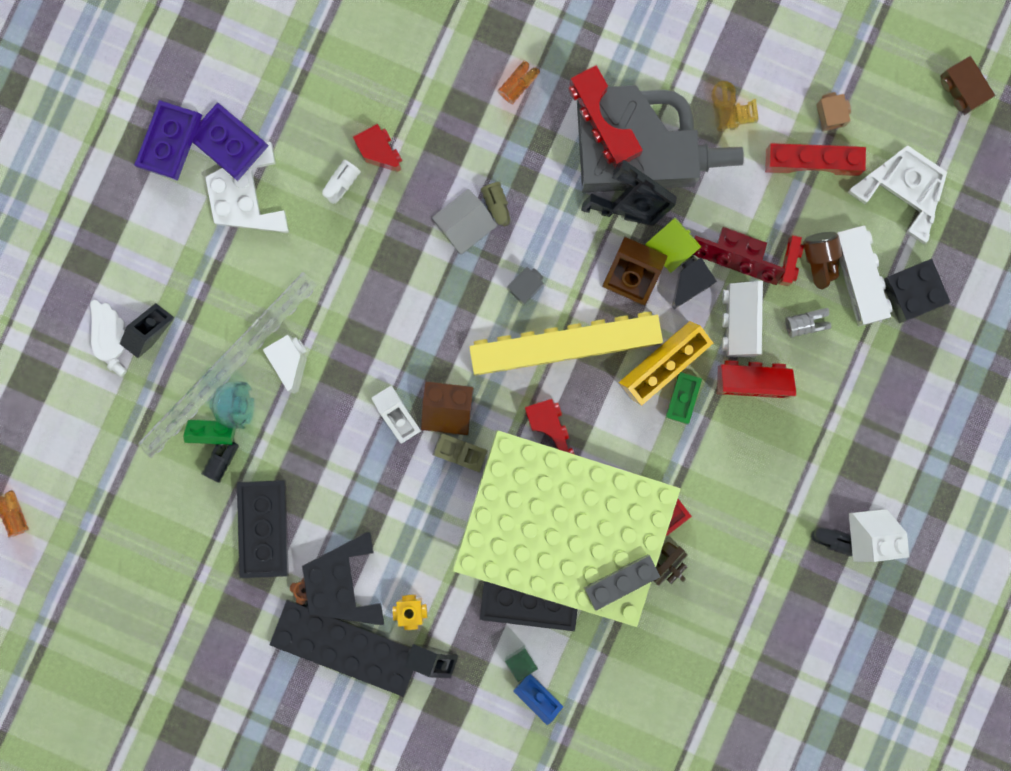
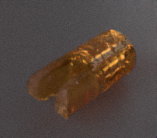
M525 60L510 75L506 82L502 84V87L497 90L500 96L512 105L540 74V70L536 67L531 68L527 72L530 65Z
M10 490L4 494L5 497L0 496V517L8 533V538L29 531L30 529L27 526L15 492Z

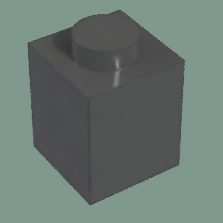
M526 267L507 286V290L524 306L544 286V283L541 281L544 277L535 268L530 270Z

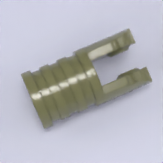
M494 182L482 187L480 190L488 207L487 209L492 213L496 223L504 227L510 225L511 216H509L510 213L507 208L508 201L503 193V188H501V183Z

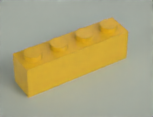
M689 321L618 383L634 402L642 406L714 343L700 325Z

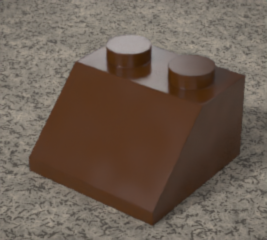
M624 236L602 287L645 306L663 270L668 255Z
M425 381L421 430L468 435L474 388Z

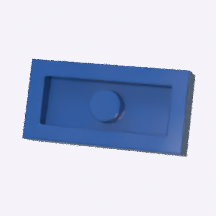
M530 673L513 690L546 725L550 724L564 707Z

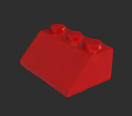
M726 360L724 364L718 366L716 394L786 399L795 397L793 369L786 368V364L772 363V367H762L763 363L748 362V366H741L739 361Z

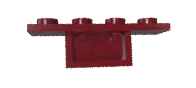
M722 227L717 243L696 235L694 237L701 246L693 254L698 258L708 260L773 285L778 284L784 273L785 268L763 260L767 242L726 227Z

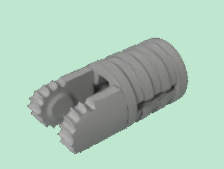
M829 308L786 317L785 325L789 337L793 338L802 334L831 329L830 322L814 323L815 319L828 316Z

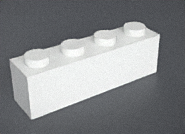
M864 225L836 233L839 235L842 249V257L839 258V262L858 327L890 318L892 305L890 300L885 297L884 290L886 285L884 278L879 276L877 269L879 267V260L876 253L872 252L870 244L873 243L870 231H866Z

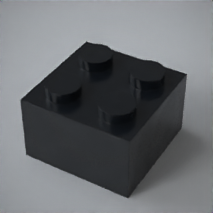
M932 259L884 278L885 291L899 324L951 303Z

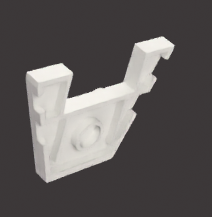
M267 142L268 148L238 181L223 168L205 177L213 220L216 225L289 233L284 210L261 215L252 169L276 164L271 142Z
M906 146L849 189L847 193L866 204L878 186L881 185L920 212L906 233L925 244L929 240V232L934 222L937 203L940 200L947 172L911 147Z

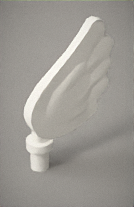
M93 300L90 303L92 351L99 360L108 364L107 368L110 371L113 370L119 377H122L126 374L127 370L120 364L117 358L125 350L119 344L124 334L125 322L119 318L118 313L112 310L108 303L101 305L100 302Z

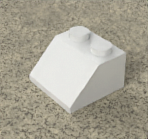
M286 335L264 348L263 351L287 391L295 394L300 388L307 360L304 353L307 350L300 339L298 340L297 337L293 338Z
M887 509L849 513L853 562H878L909 557L907 532Z

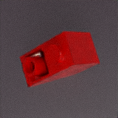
M376 124L353 136L366 163L396 172L401 170L399 163L402 162V158L397 149L392 150L388 142L392 140L385 128L381 130L379 125Z

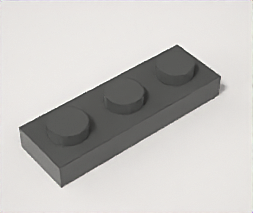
M647 554L584 587V590L594 610L597 611L660 578V575L650 555Z

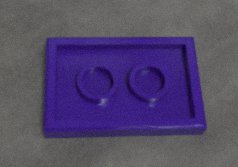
M159 100L134 166L178 181L203 115Z
M218 102L200 121L192 142L237 181L269 146Z

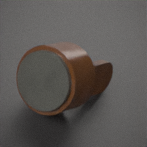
M835 232L813 234L806 237L803 241L806 261L811 265L814 284L821 290L827 288L831 281L839 277V258L842 257V249L839 235Z

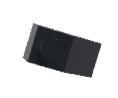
M691 258L681 265L683 270L678 274L672 302L674 310L717 282L702 258L697 261Z
M155 303L127 325L119 344L139 358L156 343L171 324L174 317Z
M413 644L407 653L405 667L431 678H451L459 655L427 645Z

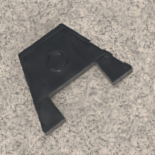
M623 160L613 170L612 179L630 186L615 202L591 193L582 203L581 211L590 213V209L602 211L601 215L610 217L612 214L625 216L624 220L654 226L676 205L677 196Z
M366 532L302 565L309 614L384 625L381 603L356 607L349 557L374 553L371 532Z

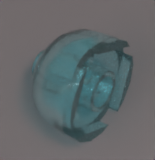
M227 382L218 387L211 398L210 409L216 421L222 426L233 429H245L244 425L250 424L254 413V398L249 397L248 391H252L247 382Z

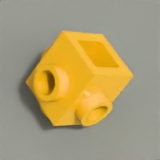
M403 595L402 599L396 602L397 606L392 608L393 621H398V626H404V630H416L418 625H422L424 619L428 618L427 604H423L422 598H416V595ZM411 609L414 612V616L411 618L406 617L405 610Z

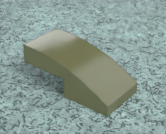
M440 433L432 455L480 473L488 450Z

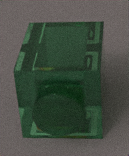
M525 645L505 657V663L517 682L538 670L537 663Z

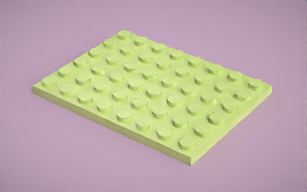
M496 430L452 571L637 627L651 582L597 611L594 610L584 587L647 554L650 555L656 567L681 488Z

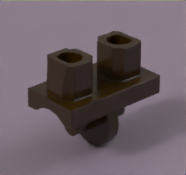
M666 542L662 547L661 553L668 559L662 565L658 562L656 565L660 578L654 580V582L658 586L665 579L671 585L677 578L682 582L686 580L682 573L687 569V566L682 561L688 554L680 546L677 548L670 542Z

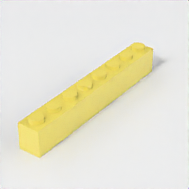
M643 312L637 314L638 318L629 319L628 315L615 317V322L605 323V319L592 321L591 326L582 327L581 323L568 325V330L558 331V327L544 329V334L535 335L534 331L521 333L520 338L511 339V335L497 337V342L488 343L487 339L473 341L474 345L469 346L474 376L661 345L663 339L658 314L652 315V312Z

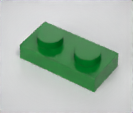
M682 372L678 374L665 418L687 425L690 423L702 378Z
M188 420L183 435L184 443L232 445L236 424L235 421Z

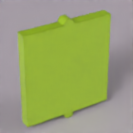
M676 218L670 221L645 244L647 247L668 255L664 266L670 273L701 248L700 244L690 234L691 231L686 230Z

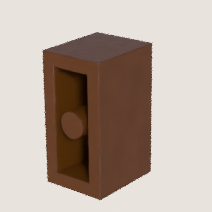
M971 56L950 67L940 75L942 86L951 93L954 98L955 107L960 112L962 111L964 116L996 96Z

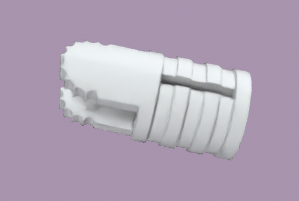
M344 159L324 188L323 196L328 198L327 200L330 203L336 204L345 192L348 191L361 171Z

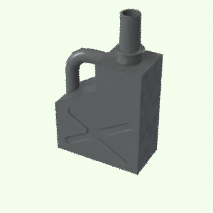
M637 85L608 87L607 92L600 100V112L604 120L609 125L618 129H632L643 149L641 156L628 163L664 188L695 187L700 179V171L708 172L709 168L743 166V147L708 148V144L698 145L697 130H694L691 106L682 95L675 91H640ZM577 99L582 193L625 191L630 185L612 179L615 168L612 163L608 164L604 158L603 151L605 149L601 142L597 143L591 133L593 127L590 121L586 122L580 113L582 106ZM667 104L674 107L679 115L680 131H668L650 105Z

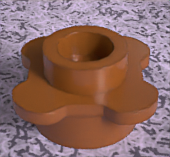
M303 578L302 581L290 585V591L293 592L299 605L305 604L307 600L306 592H302V589L305 588Z

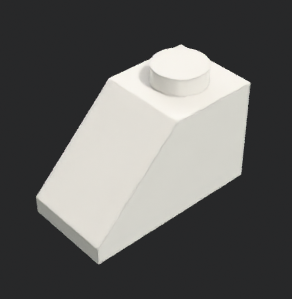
M392 385L372 397L380 415L401 444L421 432Z

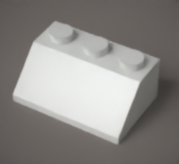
M763 281L730 283L727 286V290H723L722 297L723 304H726V313L722 315V327L726 328V337H722V351H726L725 357L754 358L762 354Z

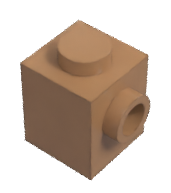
M836 92L825 94L816 104L822 131L845 127L851 121L849 116L851 114L850 102L845 100L844 94L836 95Z

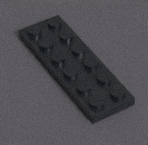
M289 599L286 600L269 644L272 647L402 697L405 695L413 674V670L405 667L407 653L412 648L411 646L341 619L311 615L308 613L307 606L299 605Z

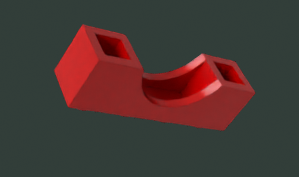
M595 65L572 77L568 90L573 100L578 99L582 106L580 113L586 122L590 121L593 127L591 133L595 141L602 143L605 149L603 155L607 163H612L614 168H616L623 160L629 162L641 156L643 149L632 129L615 128L609 125L602 117L599 104L607 92L608 85L598 66Z
M770 143L766 148L765 172L792 173L815 170L831 172L835 175L860 176L866 171V147Z
M549 399L525 407L532 431L545 433L554 441L558 450L574 454L573 448L568 449L566 440L569 439L567 428L565 425L561 426L558 417L562 416L558 402L553 403V399Z

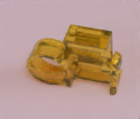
M720 81L714 86L711 98L714 108H718L720 126L717 127V130L719 132L726 129L736 130L741 124L758 122L756 99H752L747 105L740 106V103L735 105L736 90L732 83ZM720 86L722 87L723 101L718 100L715 95L716 88ZM727 88H729L730 91H731V98H730L729 101H728Z

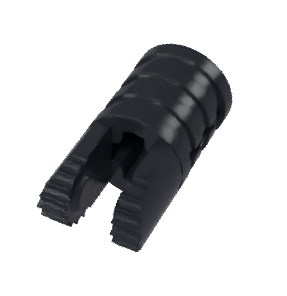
M235 442L228 446L227 444H216L201 474L220 483L239 445Z
M820 527L813 530L810 534L813 542L826 546L828 550L846 554L850 557L853 555L851 534Z

